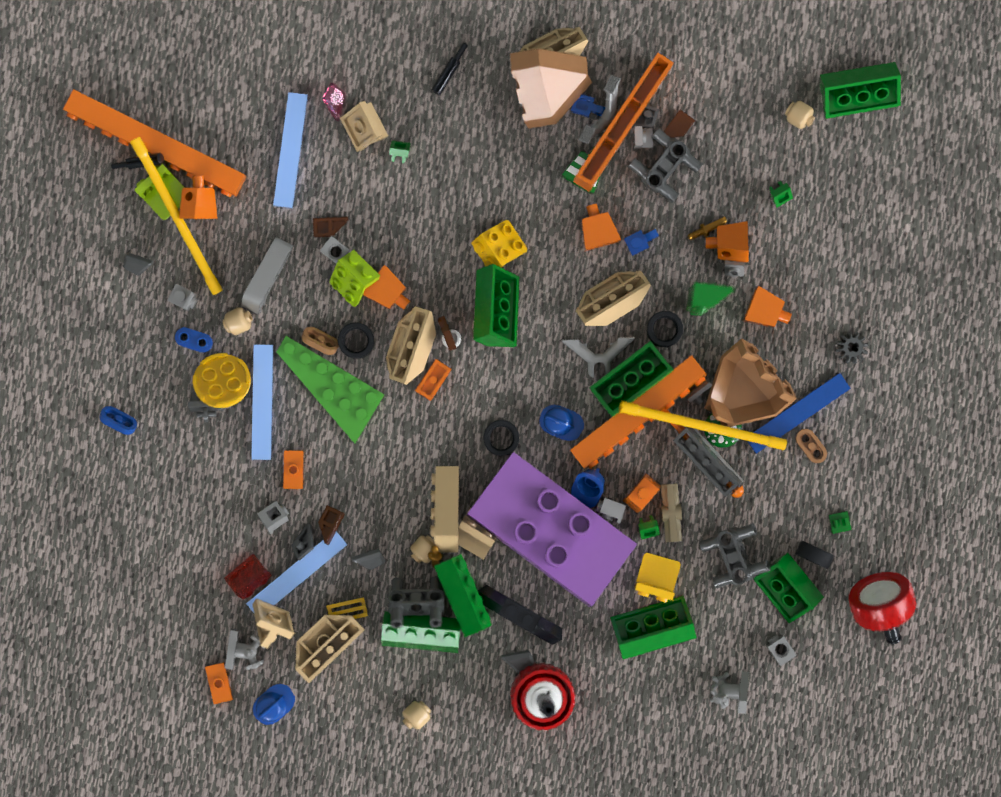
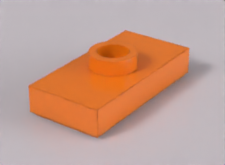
M435 359L415 391L432 401L452 369Z
M284 450L283 489H303L304 451Z
M225 662L206 666L205 669L213 703L218 704L233 700Z

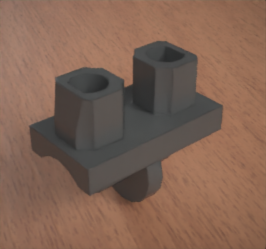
M195 392L191 393L190 401H188L190 412H196L197 418L204 417L205 423H209V417H216V411L225 410V408H215L206 405L197 397Z

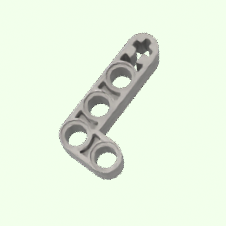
M277 237L274 239L242 297V307L258 315L261 313V307L265 305L267 295L289 258L293 245Z

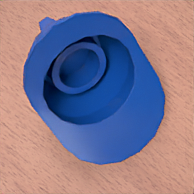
M550 405L541 412L540 426L546 433L552 436L572 441L576 440L584 430V421L575 411L560 405Z
M599 468L596 470L588 469L579 473L571 488V495L588 508L598 504L604 491L605 479L599 473Z
M276 684L258 697L253 705V715L262 724L270 725L278 722L285 716L295 703V696L290 687L284 684Z

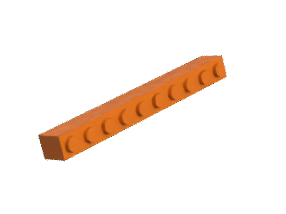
M74 89L63 108L68 113L67 117L75 121L79 118L85 121L83 125L93 130L97 127L102 130L101 134L109 138L113 135L119 138V143L127 147L130 141L140 137L149 154L162 153L164 161L170 164L169 168L177 172L183 170L187 172L186 176L191 179L192 176H204L205 186L213 189L217 187L221 189L220 193L231 198L232 195L237 197L247 177L245 174Z

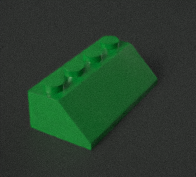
M896 62L820 74V90L826 119L901 106V74Z
M495 264L476 271L473 340L485 346L517 347L520 277Z
M695 282L688 289L686 311H690V315L701 316L732 293L734 287Z
M650 341L589 388L602 407L611 417H614L619 413L621 401L632 403L674 370Z
M456 555L435 565L436 573L464 637L492 626L490 616L485 610L483 600L478 594L474 579L471 577L467 563L462 555Z
M684 596L668 600L667 603L660 602L610 617L623 660L697 638Z
M384 611L381 644L382 646L458 653L460 625L457 618L441 617L442 625L432 627L429 623L430 616L409 615L403 616L402 627L393 628L390 625L391 614Z

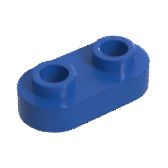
M180 328L175 334L177 344L185 348L206 353L213 346L212 338L199 331ZM184 333H186L188 336L187 340L185 341L181 339V336ZM204 339L206 341V345L200 346V340Z
M111 406L104 407L101 410L99 418L103 424L125 435L135 432L137 421L132 416Z

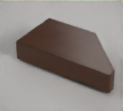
M679 110L664 130V133L670 138L684 137L695 120L682 110Z
M348 217L313 218L314 238L333 237L349 220Z
M444 316L439 317L437 320L448 349L453 351L457 347Z
M328 505L318 523L323 534L324 543L329 546L345 514Z

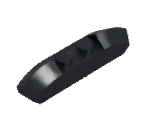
M488 585L477 590L483 600V605L552 645L562 640V628Z

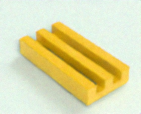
M364 597L326 606L328 615H340L363 609V613L352 615L354 619L368 616ZM358 602L362 604V606L332 612L331 609Z

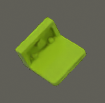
M163 164L156 166L160 177L179 209L182 189L185 187ZM148 176L146 179L140 180L134 189L135 192L145 200L162 220H167L171 215L151 178Z
M353 250L337 261L330 278V284L348 303L356 307L365 289L378 281L380 275Z

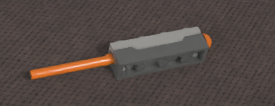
M664 408L663 410H661V411H663V412H668V413H670V412H669L668 410H666L665 408ZM670 423L679 433L673 441L725 497L732 492V497H741L744 493L743 486H738L744 480L698 430Z

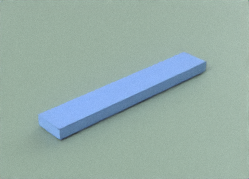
M288 92L273 206L293 209L308 99L307 94Z
M254 345L252 460H271L273 345Z
M336 531L329 546L322 540L312 551L288 568L246 604L253 613L252 604L256 598L275 605L348 544Z

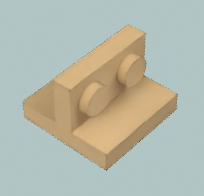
M365 101L358 103L340 118L357 152L365 149L372 143L388 137L371 102L367 104Z
M465 515L458 527V545L484 560L496 537Z
M256 598L252 605L260 646L268 648L271 642L273 643L276 640L277 634L291 639L294 630L290 612Z

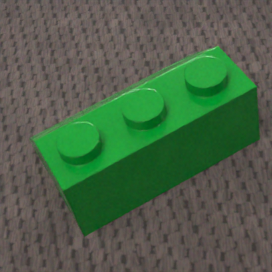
M788 552L770 564L771 571L759 574L753 579L789 624L814 609L824 598Z

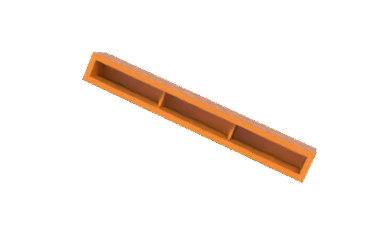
M660 53L656 54L575 176L574 183L590 192L671 70L674 62Z
M691 355L673 369V372L632 403L659 411L664 408L668 410L675 404L674 400L679 396L682 399L691 392L689 389L692 386L701 385L706 380L704 377L707 374ZM619 412L570 451L584 469L588 467L592 469L599 464L598 459L602 456L608 457L614 452L613 448L616 445L620 444L622 446L629 440V435L633 432L635 434L639 433L645 428L643 424L649 420L653 422L655 419Z

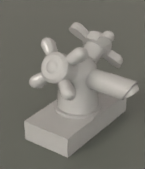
M232 629L230 631L225 669L232 670L236 658L249 659L250 665L245 667L246 670L258 668L264 663V660L257 661L256 659L257 648L260 646L259 637L255 634L251 635L250 638L254 640L251 645L240 643L238 641L240 630Z
M742 671L741 683L730 684L725 681L729 676L728 672H725L723 676H713L712 680L715 683L711 686L713 697L710 699V702L720 704L721 708L725 709L729 705V699H736L739 701L738 713L746 714L749 672ZM719 686V693L717 694L715 689Z

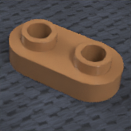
M307 327L303 331L302 341L305 344L326 355H333L337 352L339 346L336 338L315 327Z
M802 429L797 432L795 437L796 443L807 458L813 463L823 462L827 457V450L813 431ZM803 435L808 436L807 442L802 441ZM815 450L820 452V456L817 458L813 455Z

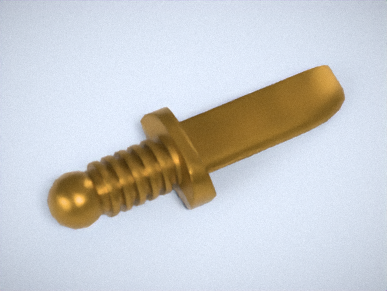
M722 217L706 226L703 223L700 224L701 228L689 233L688 239L694 240V238L696 239L702 235L708 237L709 232L717 229L718 226L726 224V217Z
M433 545L428 553V558L431 560L433 568L442 559V554L439 552L437 545Z

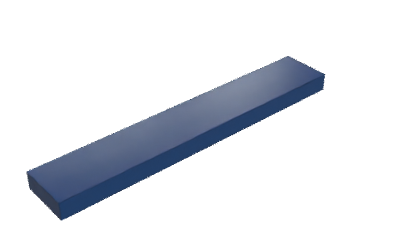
M838 373L753 433L780 438L851 388L843 376ZM747 441L755 454L767 447L766 445Z

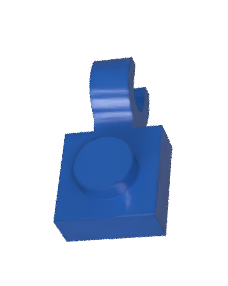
M582 94L572 105L571 112L589 118L590 113L602 116L605 107L594 104L595 98Z
M656 229L645 235L640 230L624 238V241L631 255L634 256L648 249L649 245L647 242L659 237Z

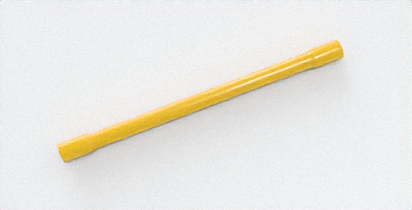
M138 137L130 141L203 274L212 295L218 294L223 289L216 276L212 273L184 219H179L180 212L153 164L142 139Z
M621 401L619 406V412L633 416L664 421L780 450H785L787 446V439L753 433L646 408L625 401Z

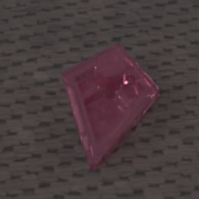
M330 83L322 99L335 121H340L346 93L334 83Z

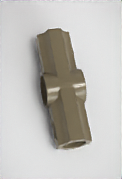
M662 484L661 516L662 522H664L665 542L682 541L681 504H679L678 484Z

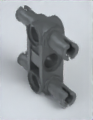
M658 128L651 136V138L664 147V151L651 167L647 168L634 158L627 167L640 176L641 182L648 189L655 193H661L673 203L679 193L666 184V180L682 162L693 170L694 173L701 168L703 163L690 154V150L683 142L673 137L670 138ZM675 145L681 148L679 156L673 153ZM651 175L656 176L658 179V183L655 186L649 182Z
M754 523L741 528H727L717 532L714 537L700 541L699 544L702 552L719 548L727 567L728 573L713 577V583L717 589L729 584H743L753 580L756 575L771 571L767 559L751 564L744 548L742 539L757 535ZM726 533L732 537L731 542L726 541ZM738 570H742L745 573V578H741L738 575Z
M434 576L430 578V589L403 590V579L396 577L391 580V592L388 594V611L391 614V627H402L403 616L430 615L429 623L432 627L442 625L441 614L445 609L444 592L441 590L439 577Z

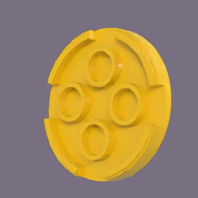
M217 353L206 357L200 362L193 375L192 382L197 397L203 403L215 408H226L237 404L246 396L250 388L251 377L249 369L242 359L227 353Z

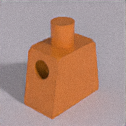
M192 176V188L182 189L179 219H217L215 190L213 188H204V176Z
M597 204L586 206L589 217L582 219L585 251L620 242V235L609 213L600 214Z
M748 221L718 226L717 237H706V249H717L718 259L749 262Z
M384 265L378 272L380 275L379 280L367 287L363 295L388 309H391L396 304L404 310L410 303V300L402 295L406 287Z
M757 286L743 321L775 327L777 321L788 324L792 313L782 310L785 301L764 288Z
M646 473L624 498L623 502L638 513L659 491L661 485Z

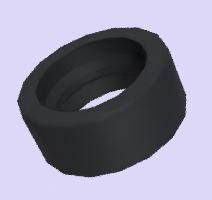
M660 311L649 319L646 333L654 345L670 347L680 340L683 334V324L675 313ZM661 318H668L675 323L676 333L669 340L658 339L654 334L655 322Z
M359 322L345 325L338 336L340 350L347 357L353 359H361L367 356L375 344L371 329ZM355 329L363 331L368 341L366 347L359 352L350 351L345 344L346 335L349 331Z
M496 420L490 423L483 435L484 445L487 450L498 456L512 453L517 448L520 439L515 425L506 420ZM497 427H506L512 433V443L506 449H497L490 442L491 432Z
M804 541L800 542L795 553L826 569H829L834 555Z

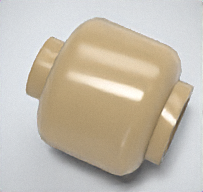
M802 101L792 102L785 113L787 122L799 129H803L806 126L810 127L815 119L813 116L814 109Z
M238 307L225 314L223 325L228 333L239 335L251 328L253 318L249 311Z
M423 535L419 536L410 547L413 552L411 557L418 563L421 561L426 564L429 563L431 560L428 558V553L431 551V547L435 545V541L429 535L426 537Z
M413 701L402 713L405 718L403 723L409 729L413 727L419 730L430 720L431 710L422 701Z

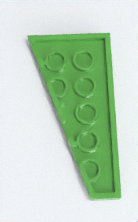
M285 336L276 351L277 354L356 444L383 399L384 394L288 336Z

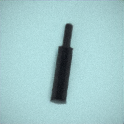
M466 43L461 45L454 58H450L431 90L435 94L441 96L460 64L459 60L468 47Z
M162 153L149 154L154 165L163 164L164 157ZM138 156L126 158L125 162L111 164L112 169L144 167Z

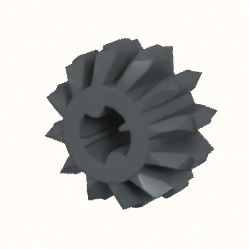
M847 332V337L845 335L840 336L843 342H836L841 348L835 351H842L843 354L839 356V359L846 356L845 363H849L852 359V363L856 364L857 358L860 361L864 360L861 353L868 354V351L864 350L863 347L869 345L868 343L862 344L865 337L862 336L858 339V332H855L854 336H852L851 332ZM848 344H855L856 348L854 349H856V351H849L848 348H850V346H848Z

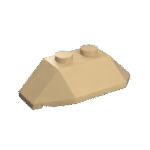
M575 27L574 29L559 28L524 45L519 52L544 49L580 56L588 43V39L580 27Z
M642 271L617 272L586 291L579 307L576 309V313L585 326H607L638 307L651 284Z
M415 306L411 312L407 313L398 322L386 356L387 367L390 373L389 378L391 380L407 385L424 371L436 336L431 311Z
M324 615L297 641L295 670L310 683L365 629L353 616Z

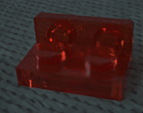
M252 554L224 579L233 592L244 600L250 597L259 586L267 583L272 574L266 570L257 556Z

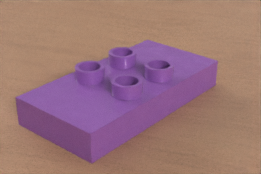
M515 452L511 454L466 515L588 607L593 606L637 545V543Z

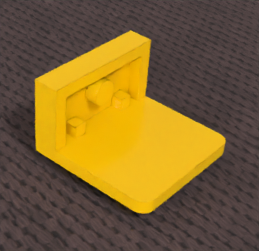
M505 220L483 232L471 242L475 252L478 253L484 262L485 267L495 264L502 268L505 264L527 252L526 245L509 220Z
M645 553L634 587L638 591V595L649 597V594L657 596L656 600L666 603L668 599L673 600L675 594L673 591L681 566L680 562Z

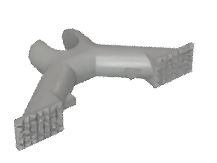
M613 75L610 76L604 88L606 92L605 110L599 120L594 121L590 126H585L578 139L579 141L589 144L592 138L604 129L607 130L618 113V84L621 78Z
M618 337L617 341L610 343V347L601 354L593 353L587 348V344H582L579 342V339H563L562 343L588 363V374L594 378V365L598 362L602 363L605 366V375L611 371V361L635 337Z

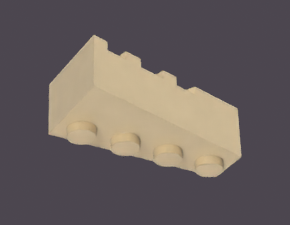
M436 466V472L432 473V485H435V491H431V502H435V508H431V520H435V525H431V537H434L435 545L438 546L440 553H458L459 466Z

